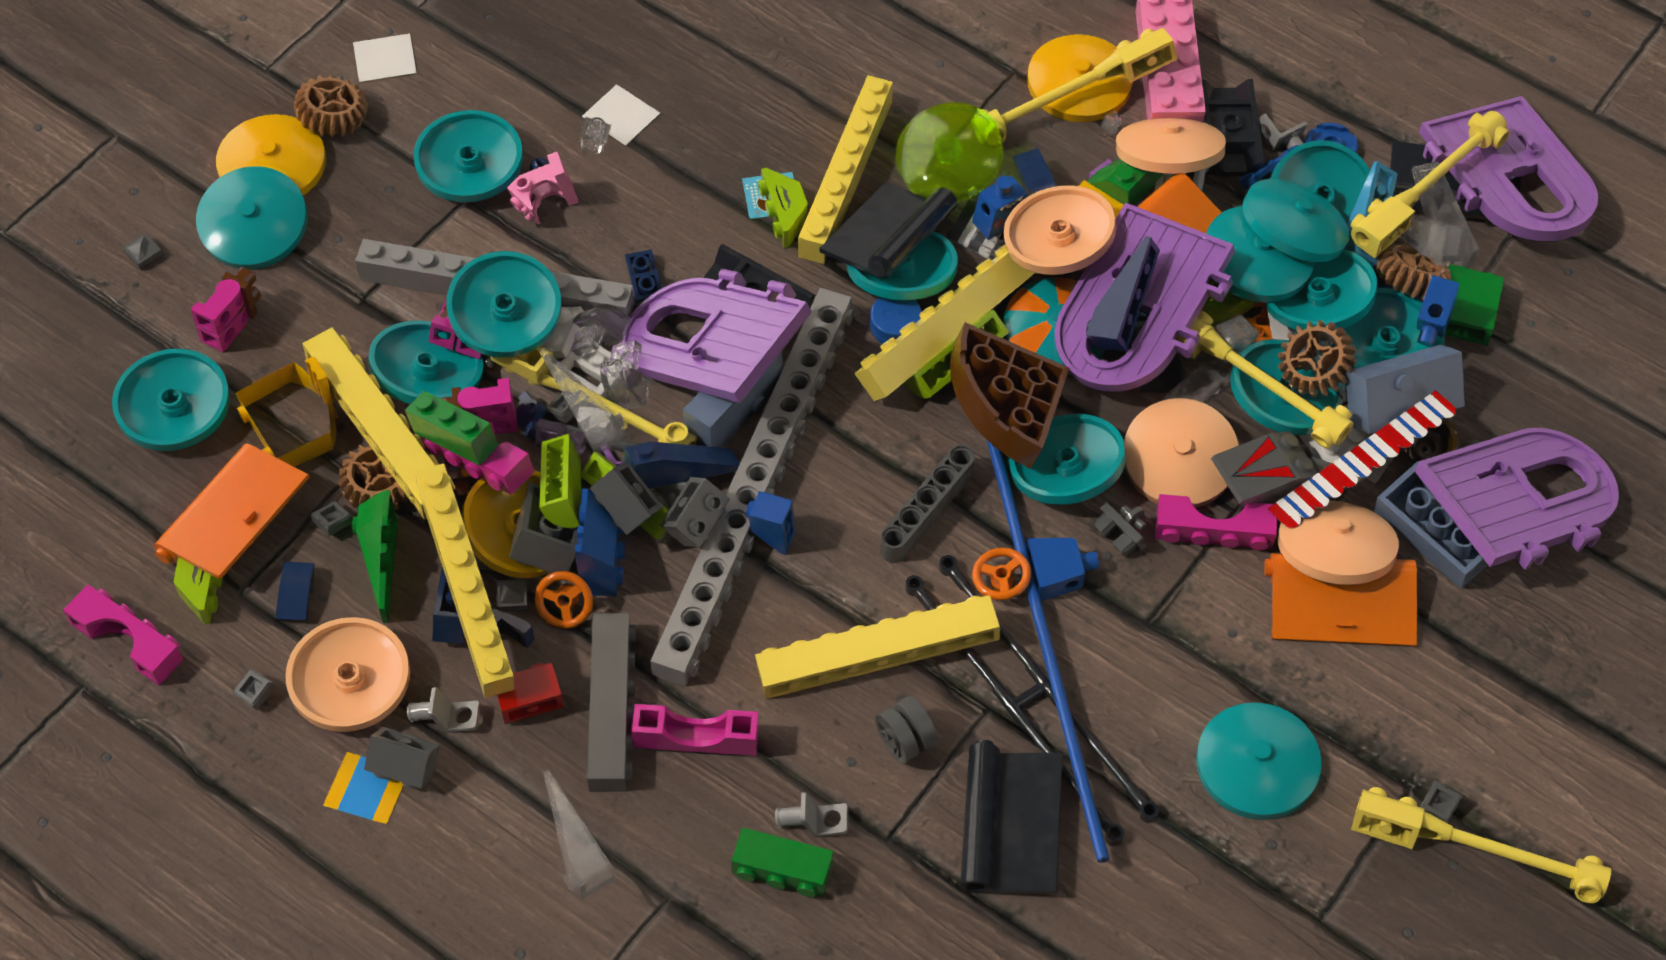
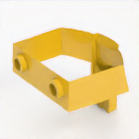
M315 356L305 360L308 373L297 363L293 362L264 376L236 393L240 407L237 408L239 416L244 424L250 422L265 447L262 451L274 456L273 452L245 407L290 382L307 387L319 396L322 395L323 402L328 404L330 432L278 457V459L293 467L333 450L336 441L335 419L338 418V415L333 406L335 398L330 392L328 376Z

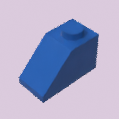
M759 491L755 501H750L746 511V517L749 518L750 529L780 554L786 555L796 532L793 501Z

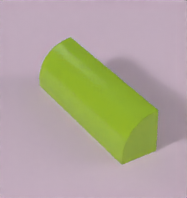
M994 309L990 310L973 324V326L1000 338L1009 333ZM955 340L903 384L917 396L930 398L951 381L950 358Z
M566 434L542 442L539 507L545 518L551 523L565 528L580 526L579 512L581 504V459L570 434Z

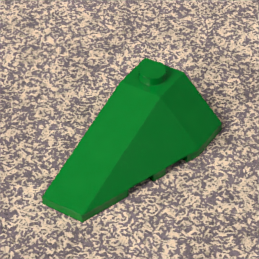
M1119 158L1099 169L1087 182L1120 203L1125 204L1126 202L1135 206L1165 173L1138 169Z
M383 490L358 506V516L353 517L352 531L353 534L358 536L383 623H389L398 518L390 490Z

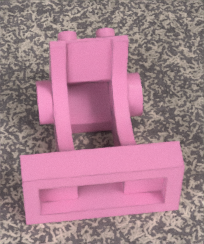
M558 152L547 155L549 164L520 175L507 187L512 196L510 199L511 204L518 212L522 211L523 214H527L525 219L528 222L533 219L538 225L541 224L537 215V208L540 206L541 200L548 196H561L566 199L569 206L579 202L572 181Z

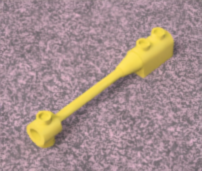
M1164 28L1156 31L1146 29L1141 33L1140 38L1133 42L1128 40L1121 41L1117 46V50L1093 68L1092 71L1002 115H1000L997 109L990 112L987 110L978 111L974 120H971L974 132L982 145L988 143L990 146H998L1006 139V124L1096 80L1124 74L1131 83L1178 60L1174 40Z
M1488 111L1483 116L1476 112L1468 122L1470 138L1413 188L1394 197H1389L1384 202L1378 198L1375 199L1368 208L1367 212L1370 214L1367 217L1359 213L1353 219L1350 227L1353 228L1351 236L1355 244L1373 258L1381 254L1409 229L1415 213L1412 207L1420 195L1477 146L1488 148L1492 145L1499 149L1506 142L1510 131L1507 129L1505 118L1496 111Z
M1200 311L1190 328L1199 332L1200 341L1190 356L1191 358L1195 359L1201 351H1204L1222 360H1227L1312 418L1314 420L1312 430L1314 431L1311 433V437L1322 447L1329 449L1333 444L1338 446L1344 441L1353 427V422L1349 420L1352 414L1347 408L1338 405L1336 409L1327 406L1322 411L1234 352L1229 344L1214 330V327L1211 326L1213 319L1207 313ZM1178 334L1175 340L1185 344L1187 338Z
M542 346L514 357L491 356L493 362L503 366L507 372L516 373L527 379L530 384L543 385L579 396L583 400L657 438L658 442L696 445L697 437L689 433L687 427L681 422L670 423L663 429L575 383L572 378L554 364L552 352Z
M1373 787L1369 791L1362 790L1351 828L1353 831L1409 849H1413L1417 837L1443 841L1451 840L1570 878V889L1575 890L1576 897L1585 903H1595L1604 897L1611 876V868L1603 866L1602 860L1596 856H1587L1584 859L1579 858L1574 867L1455 829L1452 825L1424 811V808L1417 807V802L1413 798L1403 797L1398 801L1387 797V793L1379 787Z

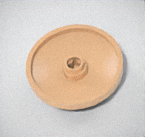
M1185 118L1142 120L1126 126L1116 137V153L1118 157L1135 168L1150 172L1171 174L1195 172L1217 164L1225 155L1226 140L1221 131L1209 124Z
M1056 186L1028 196L1011 211L1004 226L1005 244L1011 258L1018 265L1029 271L1048 275L1070 273L1089 266L1107 252L1116 235V220L1110 203L1101 194L1080 186Z
M1167 399L1144 409L1130 424L1124 439L1126 450L1124 468L1130 482L1148 500L1157 504L1159 494L1188 496L1192 505L1197 508L1216 500L1228 488L1211 458L1218 453L1239 446L1230 423L1211 406L1191 399Z
M1329 501L1325 507H1315V513L1311 517L1303 518L1300 516L1301 522L1295 528H1288L1282 523L1280 524L1278 546L1283 557L1298 571L1317 580L1348 585L1366 583L1384 576L1392 569L1396 562L1399 548L1396 532L1384 518L1359 505Z
M358 617L335 619L311 630L295 646L286 667L287 690L299 714L317 727L337 732L365 729L385 719L402 701L410 680V665L407 653L397 635L376 621Z

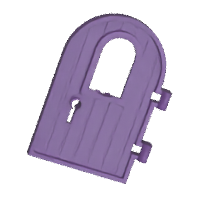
M1523 96L1421 123L1419 134L1427 142L1423 157L1425 159L1433 157L1431 167L1435 169L1470 138L1468 122L1476 112L1483 116L1488 111H1496L1505 118L1510 135L1499 149L1492 145L1488 148L1477 146L1449 170L1460 184L1456 199L1458 201L1467 199L1464 207L1467 212L1479 208L1487 219L1502 230L1521 238L1536 241L1567 239L1579 234L1592 221L1598 204V192L1593 180ZM1536 172L1555 197L1560 200L1564 208L1555 213H1544L1534 209L1510 180Z
M1125 202L1115 219L1116 235L1112 245L1102 257L1086 267L1058 315L1055 326V344L1063 365L1069 367L1068 372L1076 380L1088 387L1110 392L1125 391L1142 386L1157 377L1169 365L1176 352H1179L1186 358H1190L1200 341L1199 332L1190 328L1209 296H1212L1218 302H1223L1233 284L1232 277L1223 272L1235 253L1234 244ZM1145 236L1151 237L1160 249L1141 307L1142 312L1149 316L1132 343V347L1121 359L1110 363L1099 360L1094 355H1091L1090 352L1092 342L1086 336L1087 323L1092 319L1095 308ZM1210 278H1212L1213 281H1216L1220 284L1218 287H1215L1207 283L1209 282ZM1178 334L1187 338L1185 344L1175 340Z
M727 269L719 271L718 280L691 278L670 284L649 296L633 311L623 327L620 347L623 356L635 372L648 378L738 403L742 402L812 312L806 301L794 299L796 294L790 284L770 280L767 285V292L745 287L747 283L740 272ZM688 313L692 316L707 319L702 329L688 343L651 334L655 326L663 318L671 314Z
M1546 428L1522 429L1420 461L1414 470L1489 567L1516 559L1524 570L1529 569L1533 562L1541 565L1549 554L1548 547L1569 541L1577 552L1581 551L1586 543L1589 547L1595 546L1601 537L1600 528L1613 514L1619 500L1618 485L1611 469L1593 449L1570 435ZM1562 464L1572 468L1581 477L1586 487L1546 500L1539 491L1537 492L1531 486L1525 473L1545 467L1546 465Z

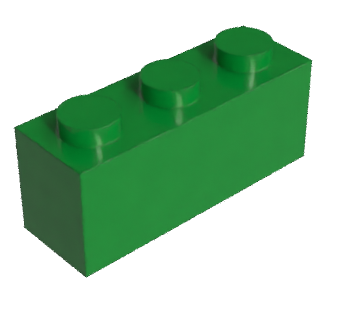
M423 391L405 409L415 434L479 466L498 447L489 422L426 391Z
M742 827L731 860L732 874H736L738 878L744 881H754L755 879L766 882L767 885L775 889L789 888L797 890L799 894L806 897H815V895L823 897L833 866V851Z

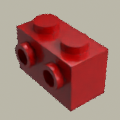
M539 663L527 670L517 673L512 672L515 690L496 695L504 724L564 707L552 663Z

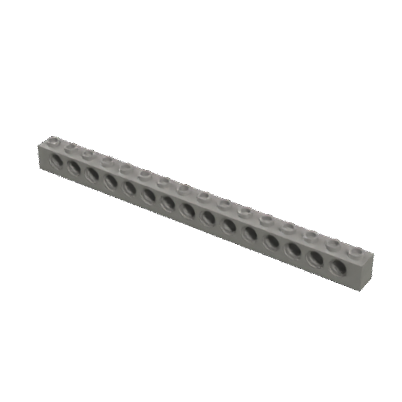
M823 288L819 289L810 308L812 312L800 330L726 493L730 500L725 507V512L710 530V536L701 548L650 661L652 675L686 686L690 676L695 677L700 663L698 657L701 651L705 652L709 646L711 639L710 630L712 626L717 627L722 614V610H720L723 601L728 602L733 589V585H731L733 578L740 576L744 563L742 558L745 553H750L754 543L749 518L746 517L748 505L742 503L750 502L751 500L755 501L759 491L775 495V489L773 488L776 482H781L785 473L784 463L786 459H791L794 454L796 436L803 434L806 424L804 418L807 413L811 414L814 409L816 391H821L826 378L824 373L827 368L831 369L833 366L836 346L841 347L845 337V331L843 330L846 325L850 326L855 313V310L851 309L852 297ZM770 455V456H773V457H771V458H765L764 456ZM757 478L763 479L762 481H754ZM735 525H740V526H742L741 528H738V529L732 528V527L735 526ZM724 549L732 550L728 553L721 552ZM713 573H719V574H721V575L718 576V577H712V576H710V575L713 574ZM704 597L710 598V600L706 602L699 601V599ZM691 622L699 623V625L694 627L688 626ZM680 647L688 648L684 652H679L676 649Z

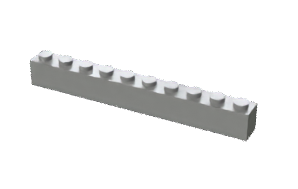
M363 239L355 263L361 281L447 295L449 286L458 271L475 258ZM551 271L560 289L561 307L581 306L586 313L584 319L624 326L632 314L635 305L633 285Z

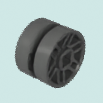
M907 696L895 703L894 708L888 707L875 715L876 727L884 744L895 759L902 764L917 757L919 751L925 752L938 744V736L930 717L922 705L912 696Z

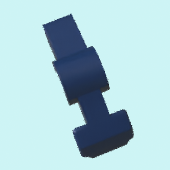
M524 390L518 397L520 402L516 410L517 421L520 426L526 429L525 436L536 441L543 436L544 427L541 426V421L546 415L547 408L538 402L532 394Z

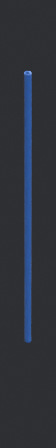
M986 439L1015 550L1026 557L1031 567V579L1026 588V593L1097 862L1105 863L1110 860L1003 456L1001 451Z

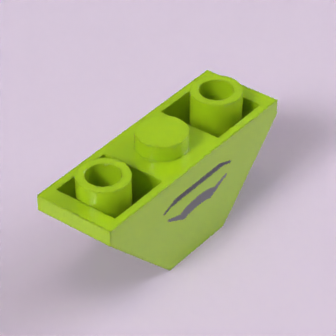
M762 168L761 180L757 182L761 197L766 196L765 208L768 217H773L774 219L772 225L776 239L780 238L783 247L787 248L794 241L806 221L808 203L800 182L771 169Z
M178 557L173 583L179 597L204 624H210L212 613L217 611L218 598L216 590L217 587H221L223 577L218 579Z

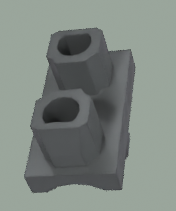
M1107 502L1101 507L1103 514L1094 523V527L1105 538L1117 528L1122 534L1112 544L1124 557L1136 548L1142 551L1147 546L1143 541V537L1133 528V526H1136L1141 531L1146 527V523L1141 520L1145 511L1140 506L1131 510L1127 505H1124L1120 511L1125 515V518L1118 514Z

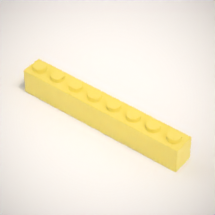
M867 75L798 237L799 258L825 264L828 256L820 253L819 249L841 226L892 104V81Z
M1006 244L995 251L996 257L992 261L987 259L976 267L978 272L975 275L969 274L957 283L958 289L954 292L949 290L939 297L940 303L935 308L932 305L919 314L921 319L918 322L914 323L912 321L900 330L901 336L896 340L893 337L880 346L882 351L877 355L873 353L860 363L862 368L854 374L873 401L887 397L957 338L965 322L971 325L975 324L1035 272L1018 265L1009 255Z
M332 327L303 342L302 345L306 359L315 356L328 376L331 394L423 519H427L417 489L415 471L439 465L434 455H427L424 451V443L419 435H413L410 432V426L402 413L398 415L395 412V406L387 393L383 395L380 392L377 379L373 374L368 375L365 372V365L358 354L353 355L351 353V347L344 335L339 336ZM449 477V480H450L452 489H453V491H454V490H455V485H454L453 481L451 480V478Z
M443 463L415 471L417 489L484 698L515 690L514 676L445 465Z
M990 595L984 597L973 596L965 602L957 604L945 603L933 610L925 612L918 610L897 619L886 618L878 624L870 626L858 625L846 632L838 634L827 633L818 639L810 641L799 640L787 647L779 649L774 647L767 648L761 653L755 654L765 698L769 699L1000 640V626Z

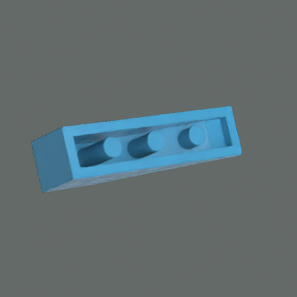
M1378 161L1373 163L1347 222L1349 241L1344 248L1363 257L1372 267L1377 265L1378 256L1373 258L1355 244L1351 236L1353 228L1350 225L1359 213L1365 217L1370 214L1367 211L1375 199L1378 198L1384 202L1387 198L1393 197L1398 173Z

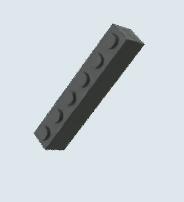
M629 613L593 614L587 766L589 792H627V780L633 779L632 761L627 762L628 752H633L632 733H628V724H633L634 706H629V697L635 696V679L630 678V669H635L636 659L635 651H630V643H636V624H630Z

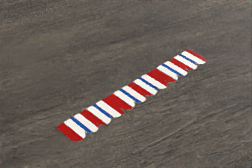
M1435 390L1270 506L1268 510L1284 526L1288 528L1297 527L1301 522L1300 516L1309 518L1315 513V507L1322 508L1327 506L1329 497L1336 498L1343 494V486L1347 488L1355 486L1358 482L1357 476L1361 478L1369 476L1372 472V467L1378 468L1383 466L1386 462V457H1396L1400 453V447L1407 448L1414 443V437L1422 438L1428 433L1427 427L1436 428L1442 423L1441 417L1450 418L1454 416L1456 408Z

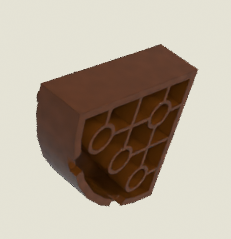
M965 322L954 342L950 358L951 380L955 395L971 423L994 447L1015 462L1031 469L1043 449L1069 367Z

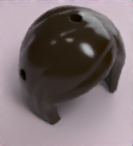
M1441 417L1442 423L1436 428L1427 427L1428 433L1422 438L1414 437V443L1407 447L1409 460L1415 464L1417 461L1420 462L1459 449L1460 437L1452 421Z

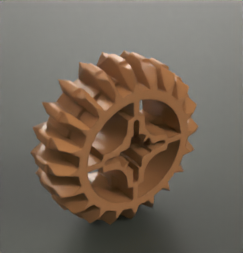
M330 74L328 78H323L319 75L317 80L309 78L308 83H302L301 88L297 90L294 101L297 120L301 121L304 128L309 127L311 133L318 131L321 136L330 134L332 138L334 134H339L343 137L345 132L353 134L355 129H360L362 122L366 119L368 107L364 91L359 89V85H352L351 79L344 81L341 76L332 78Z
M1393 243L1378 256L1375 270L1379 275L1378 277L1384 280L1386 285L1392 286L1394 290H1398L1403 295L1407 294L1412 298L1417 297L1420 300H1424L1432 275L1448 280L1451 279V271L1445 263L1441 262L1440 258H1436L1433 256V253H1428L1424 249L1417 248L1415 245L1409 246L1406 243Z
M1320 319L1316 327L1309 321L1307 322V328L1304 330L1301 326H1297L1296 330L1298 333L1296 335L1288 333L1287 337L1290 342H1282L1281 347L1284 352L1278 353V358L1280 361H1283L1278 364L1280 371L1284 372L1282 374L1283 379L1286 382L1290 381L1289 386L1293 390L1299 388L1298 391L1302 395L1309 391L1312 397H1316L1320 390L1324 396H1327L1328 388L1331 387L1334 391L1338 392L1337 383L1346 384L1348 382L1345 377L1346 372H1353L1354 370L1351 365L1357 364V359L1355 356H1352L1356 353L1355 346L1351 345L1353 342L1350 335H1345L1346 332L1342 327L1336 329L1335 324L1332 322L1325 327V323ZM1318 340L1330 341L1336 344L1337 347L1320 346ZM1306 345H1308L1307 348H1306V350H1305L1304 352L1300 353L1301 350H1302ZM1316 350H1317L1318 353L1322 356V357L1319 356L1320 360L1317 361V362H1318V366H1317L1316 363L1314 362V361H1316V360H1315V357L1317 356ZM1335 364V366L1329 372H1327L1328 368L1331 365ZM1304 369V371L1312 370L1315 372L1316 377H1307L1297 371Z
M359 444L358 453L350 451V459H344L342 463L343 468L339 469V486L344 498L350 502L353 508L358 507L383 490H390L396 510L399 509V502L408 504V497L370 445L364 448ZM357 479L363 480V483L366 484L364 489L356 484Z

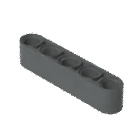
M966 445L954 446L881 533L880 554L885 561L897 563L903 560L972 477L975 454L970 447ZM958 462H963V463H965V464H964V465H960V464H957V463H958ZM941 482H947V483H949V484L943 485V484H940V483H941ZM924 502H930V503H932V504H931V505H926V504H923V503H924ZM913 522L915 525H908L906 523ZM893 542L898 543L899 545L891 546L889 545V543Z

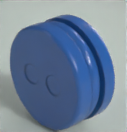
M882 297L877 299L870 312V329L874 338L881 344L893 337L896 340L902 335L900 330L912 321L916 323L921 319L919 316L922 312L920 305L916 300H892Z

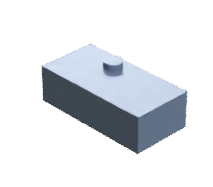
M1437 345L1356 368L1351 373L1346 372V379L1348 380L1346 383L1348 410L1352 414L1349 420L1353 422V428L1368 434L1377 432L1435 390L1456 409L1465 406L1462 352L1443 345Z
M782 351L741 403L699 392L683 409V419L688 432L697 437V446L722 448L754 413L762 410L782 372Z
M1417 461L1377 497L1374 512L1384 518L1402 538L1462 589L1488 564L1414 470L1419 463Z

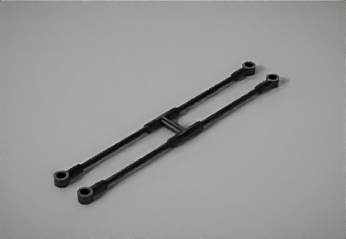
M951 555L943 556L939 562L940 573L949 576L961 591L964 590L969 598L977 596L969 586L968 580L957 568L956 558ZM949 563L952 567L947 568L943 565ZM916 575L908 577L905 586L907 594L915 596L927 611L936 609V603L923 588L922 578ZM911 584H917V585H919V587H918V588H912V587H910V585H911ZM999 623L1000 636L1025 665V670L1036 682V685L1013 699L1001 683L995 681L970 648L961 650L991 686L993 694L1022 730L1027 731L1043 752H1053L1032 727L1033 723L1021 709L1043 694L1056 707L1050 680L1035 662L1030 661ZM1071 711L1075 728L1126 789V794L1140 810L1139 816L1141 820L1146 823L1154 822L1159 813L1158 805L1155 802L1148 801L1140 790L1128 781ZM1063 765L1062 776L1080 797L1076 780ZM1096 806L1101 828L1105 832L1106 842L1112 846L1120 845L1125 834L1123 827L1119 824H1114L1102 808ZM1151 809L1154 814L1148 815L1144 810ZM1117 832L1120 837L1114 838L1109 833Z

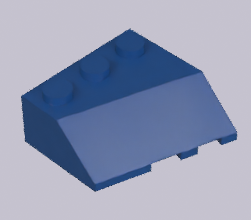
M582 489L579 512L580 526L577 529L578 544L575 545L578 576L585 580L593 596H617L618 585H623L624 569L619 567V559H625V541H621V533L625 532L615 524L610 513L596 500L595 494L589 489Z

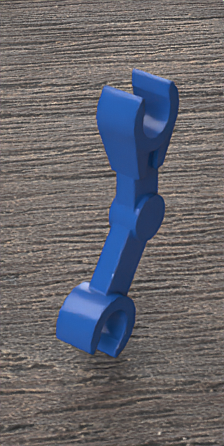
M1299 145L1289 148L1274 160L1264 162V166L1256 172L1242 176L1239 181L1243 190L1247 187L1250 189L1263 176L1272 172L1278 162Z

